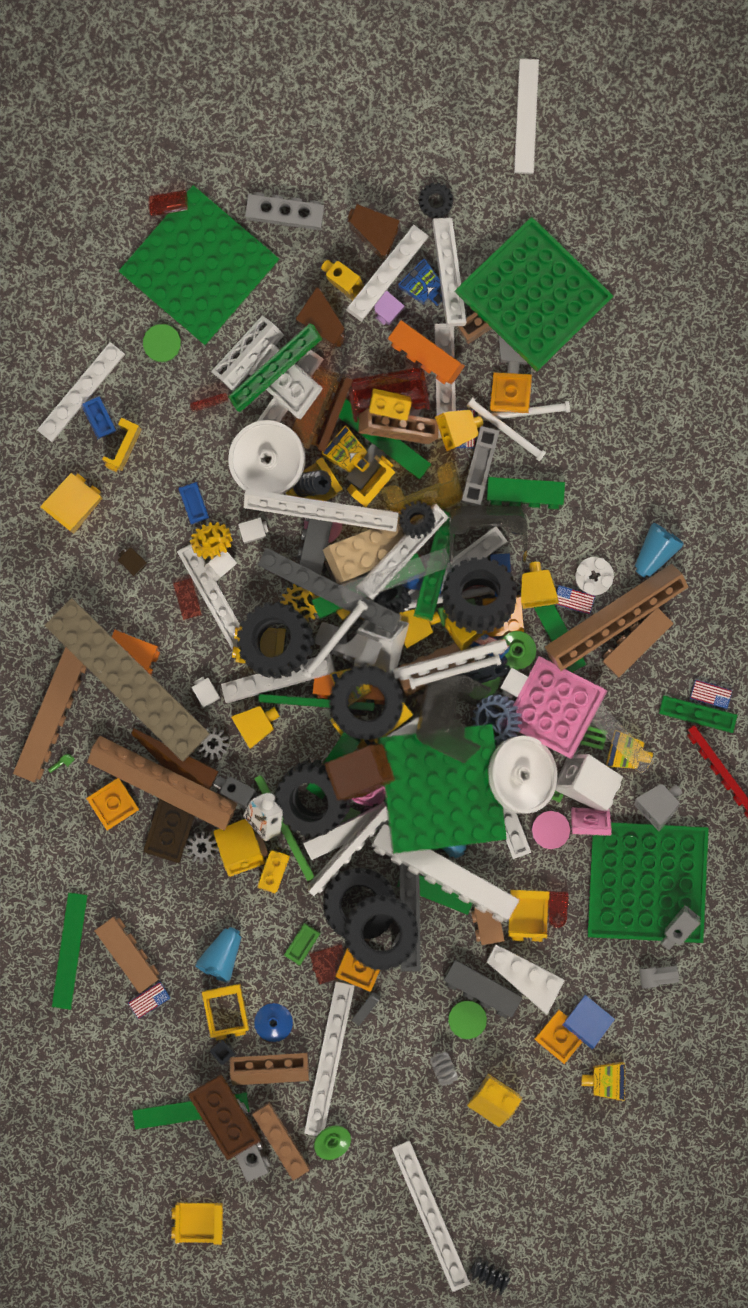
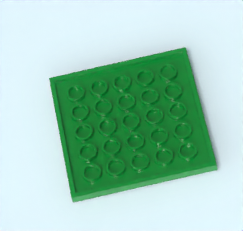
M193 185L118 272L206 346L280 259Z
M533 217L523 224L454 291L536 372L614 297Z
M492 724L378 738V744H383L395 781L384 786L392 854L507 840L503 806L495 798L489 782V764L496 750Z
M611 822V835H592L587 937L662 941L666 937V927L683 906L686 905L700 917V924L684 942L703 943L709 827L664 825L658 831L652 824ZM679 929L674 930L676 933L681 932Z

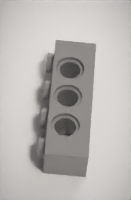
M253 192V195L248 194L245 218L250 221L321 231L324 205L315 200H310V203L302 202L300 198L286 200L283 199V196L279 195L265 197L263 193ZM264 204H269L272 208L269 212H263L261 207ZM282 207H289L290 213L287 215L281 214L280 209ZM302 209L309 211V215L305 218L299 216V212Z
M237 1099L244 1113L247 1114L248 1112L245 1104L241 1103L240 1100ZM250 1120V1123L252 1124L253 1128L255 1129V1126H254L252 1120ZM261 1141L236 1156L247 1182L267 1174L270 1170L271 1163L268 1156H264L261 1150L263 1149ZM254 1153L257 1156V1160L251 1161L247 1155Z

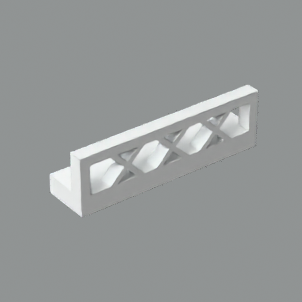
M261 316L211 372L230 390L234 391L246 378L270 343L276 345L284 334L272 322ZM264 323L267 324V326L262 331H259V328ZM249 339H253L249 345H246ZM237 353H240L237 359H233ZM224 367H227V370L222 375L219 374Z

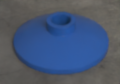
M271 1003L263 1006L257 1012L254 1025L256 1032L261 1038L269 1042H278L285 1039L291 1032L293 1019L287 1008L280 1004ZM271 1020L277 1021V1025L275 1027H272L270 1025Z

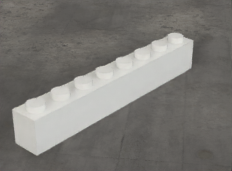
M383 824L372 844L376 853L392 857L390 859L392 862L408 866L407 870L413 874L418 875L420 873L425 876L424 879L429 883L435 884L436 882L442 886L441 889L449 894L454 892L459 895L458 899L467 904L470 901L475 904L477 910L493 914L492 918L498 922H507L519 899L430 849L392 854L389 826Z

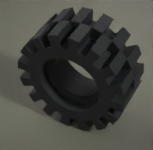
M438 182L437 184L431 183L421 190L419 195L420 210L429 218H443L452 208L453 195L451 190L446 188V185H441ZM433 194H439L443 198V204L438 208H433L428 202L429 197Z
M414 501L410 502L411 506L406 504V510L402 508L401 514H399V522L403 532L408 537L410 535L411 538H415L416 535L420 539L422 534L426 537V532L431 533V528L434 529V523H436L431 507L427 506L425 502L421 505L420 501H417V504H414ZM414 516H424V520L420 524L413 525L410 523Z
M396 584L379 592V595H376L374 600L375 603L397 614L405 612L404 609H408V604L412 602L411 596L402 584Z

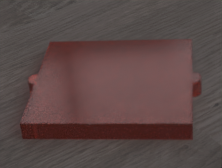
M341 944L309 954L313 965L312 971H315L319 985L338 979L335 975L344 956Z

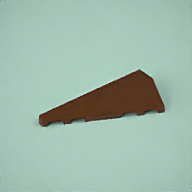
M133 728L131 734L163 767L209 790L211 789L219 771L190 756L185 761H181L164 743Z

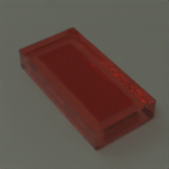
M185 190L149 196V214L151 216L187 210V192Z
M222 393L192 402L190 407L193 413L227 403L229 400L227 394Z
M192 578L173 583L183 620L201 616Z

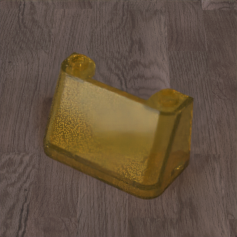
M453 461L439 467L437 472L439 480L437 484L405 497L398 486L392 485L380 489V494L387 511L401 514V509L406 510L405 505L411 506L410 502L413 501L414 504L420 501L421 505L425 502L430 507L433 504H437L442 510L458 504L462 500L463 493ZM423 515L414 516L410 523L419 520Z

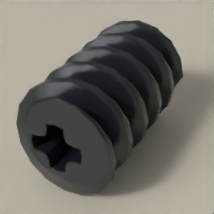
M324 470L303 472L293 488L296 494L301 497L323 495L330 490L332 481L328 472Z
M480 1256L477 1257L468 1272V1275L472 1274L471 1280L474 1281L478 1277L479 1285L485 1281V1288L493 1285L492 1292L499 1289V1296H501L510 1281V1278L508 1279L509 1272L506 1271L502 1274L501 1268L495 1271L494 1264L488 1267L487 1260L481 1264L482 1258Z

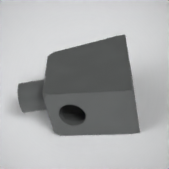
M218 776L213 785L221 790L220 794L223 797L237 803V806L244 810L247 809L252 799L259 796L253 788L230 776L227 780Z

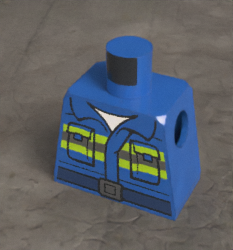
M425 259L398 284L402 291L423 305L429 299L436 306L443 301L442 295L438 292L441 287L440 279Z

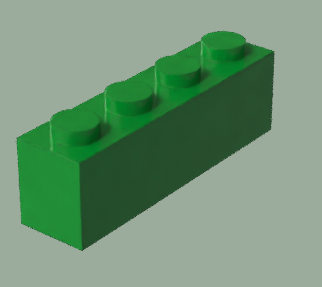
M488 477L487 502H490V505L502 506V503H510V507H521V504H529V508H540V505H545L551 510H559V506H564L565 482Z

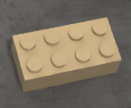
M397 523L396 532L373 528L323 549L336 583L340 585L370 573L404 536L399 524Z

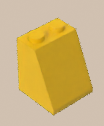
M70 473L40 506L73 534L102 500L100 496L101 491L93 485L88 487L85 484L86 479L78 473L76 476Z
M487 1074L467 1106L500 1127L512 1116L522 1098L520 1094L490 1074Z

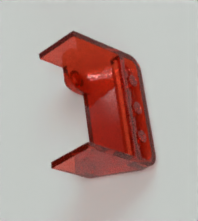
M422 368L352 379L353 381L349 388L354 422H358L359 414L369 408L373 388L410 396L411 407H414L416 410L430 409L426 380Z

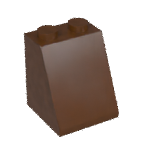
M356 204L355 209L351 208L348 215L350 229L384 262L388 258L400 227V220Z
M316 288L296 317V325L304 329L309 323L313 324L322 337L321 341L335 350L337 346L341 347L346 339L345 328L321 290Z
M383 744L369 745L325 764L337 801L365 797L395 781Z

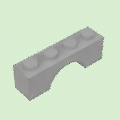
M480 427L461 503L480 507L499 435L498 430Z
M322 622L314 643L319 645L320 650H322L339 628ZM346 631L332 649L331 654L341 658L343 655L344 659L354 661L360 665H366V663L374 665L382 643L356 634L347 643Z

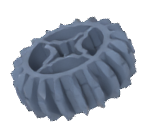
M489 695L488 699L483 698L481 699L482 703L476 704L478 709L473 711L476 717L471 718L476 723L473 726L492 724L493 729L500 734V736L494 735L495 747L509 738L517 737L515 732L521 730L518 724L523 722L518 720V717L522 714L516 712L519 707L513 706L515 701H508L507 696ZM494 705L500 706L505 712H499L498 709H495Z

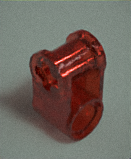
M549 891V923L554 928H561L567 921L568 892ZM556 914L563 918L559 925L556 924V921H553V917H556Z

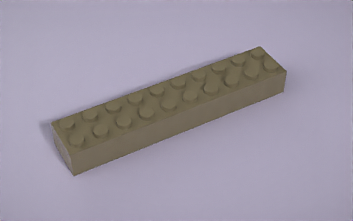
M73 598L44 625L181 761H185L210 735Z

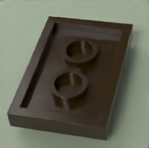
M159 799L143 852L180 864L195 816Z

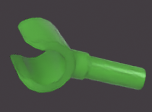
M65 754L48 770L51 773L63 763L68 767L75 759L70 754Z

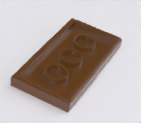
M346 374L341 377L316 442L318 450L323 452L327 448L353 381Z
M222 1074L188 1093L190 1100L227 1161L261 1141Z

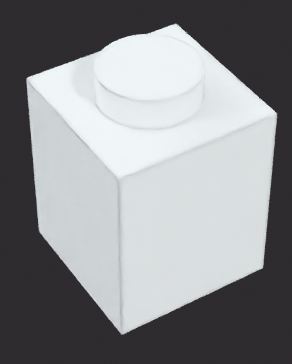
M261 518L238 524L244 544L266 538L265 533L269 532L266 521L262 522Z
M221 552V557H214L204 566L206 574L211 579L218 581L237 564L228 552Z
M511 668L500 687L503 690L502 694L510 699L513 696L517 698L528 676Z
M201 677L193 682L195 686L191 688L203 708L220 699L209 678L204 679V677Z

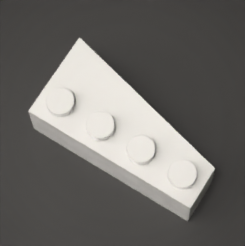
M495 944L486 961L547 1015L565 980Z

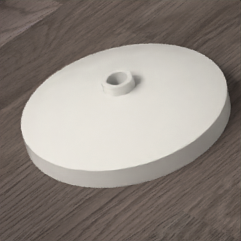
M262 420L251 423L236 435L231 444L228 457L230 472L236 483L245 491L249 489L282 495L295 486L303 473L305 466L303 444L291 428L280 422ZM267 457L272 458V460H270V463L266 462Z
M517 736L505 740L497 747L490 760L489 782L491 790L498 802L514 813H533L542 809L551 800L557 785V767L553 755L545 745L541 744V741L533 737Z

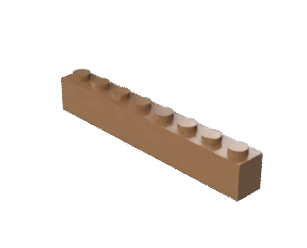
M671 563L544 647L551 661L562 671L688 588L683 574Z
M67 647L63 651L13 774L34 783L37 782V779L41 780L45 770L42 767L44 762L48 763L52 755V752L49 751L51 745L57 743L60 735L57 733L59 726H64L67 718L64 715L66 709L71 708L74 702V698H71L73 692L78 691L82 682L79 680L81 673L85 674L87 667Z
M102 736L97 739L91 749L87 763L224 831L233 817L237 803Z

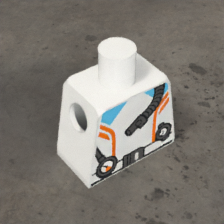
M265 793L252 799L243 815L248 823L264 841L281 833L283 812L275 803V796Z

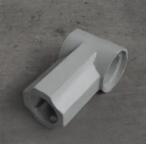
M677 966L639 969L643 989L679 982Z

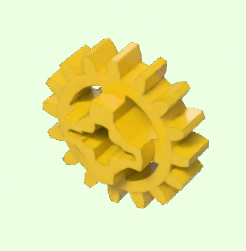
M209 522L208 526L203 524L201 530L196 529L197 534L191 535L193 538L190 540L192 550L197 554V557L203 556V559H206L208 556L214 559V555L221 557L220 553H226V547H231L230 542L233 541L229 528H226L225 524L220 526L219 522L215 525Z
M293 584L294 589L292 590L286 588L288 594H282L285 601H280V603L283 605H288V602L292 603L294 609L300 614L307 610L310 613L303 617L308 622L310 617L315 620L314 613L317 612L315 607L309 604L308 597L310 594L314 600L320 596H315L314 593L302 587H297L296 584ZM297 591H303L302 594L297 597L292 596V594ZM293 599L296 601H301V599H305L304 603L307 606H309V608L301 607L300 609H298V604L295 601H293Z

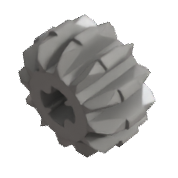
M214 727L212 734L210 733L201 743L204 747L199 748L198 751L206 750L203 754L204 758L211 753L210 760H214V753H216L218 759H221L220 751L227 754L223 746L229 747L230 744L223 743V741L229 739V737L224 736L221 738L224 733L223 730H220L218 735H216L217 728ZM212 738H216V742L219 743L214 749L208 746V742L212 741Z
M204 831L201 832V838H199L197 833H194L196 841L192 838L188 839L193 845H186V849H192L187 855L195 854L192 859L193 862L198 857H200V864L204 862L203 857H205L208 863L211 862L208 855L215 858L217 855L211 851L219 850L217 846L212 847V844L216 843V839L210 842L212 834L210 833L205 838ZM203 842L206 844L205 848L207 851L200 853L197 845Z
M438 1053L431 1057L430 1062L439 1084L442 1086L449 1085L457 1080L458 1076L448 1053Z

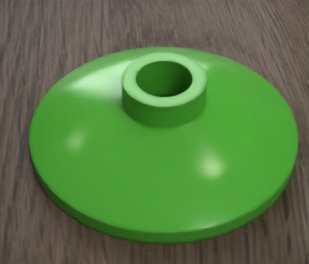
M513 631L502 638L510 646L509 652L505 655L508 660L505 665H509L513 669H523L534 661L537 650L536 644L530 635L522 631ZM517 646L522 648L520 654L515 651Z
M342 1126L325 1128L315 1139L314 1150L316 1154L325 1160L339 1158L348 1150L351 1144L350 1133Z

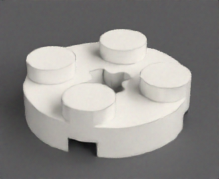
M590 557L583 560L575 574L577 586L580 590L590 595L605 593L612 585L614 578L611 565L603 558ZM591 571L600 574L598 581L590 580Z

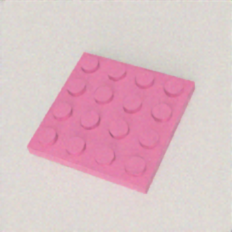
M539 656L513 705L518 706L519 709L516 712L522 714L518 717V720L523 722L518 724V727L521 729L519 733L541 741V744L572 759L607 690L566 669L560 671L554 663Z

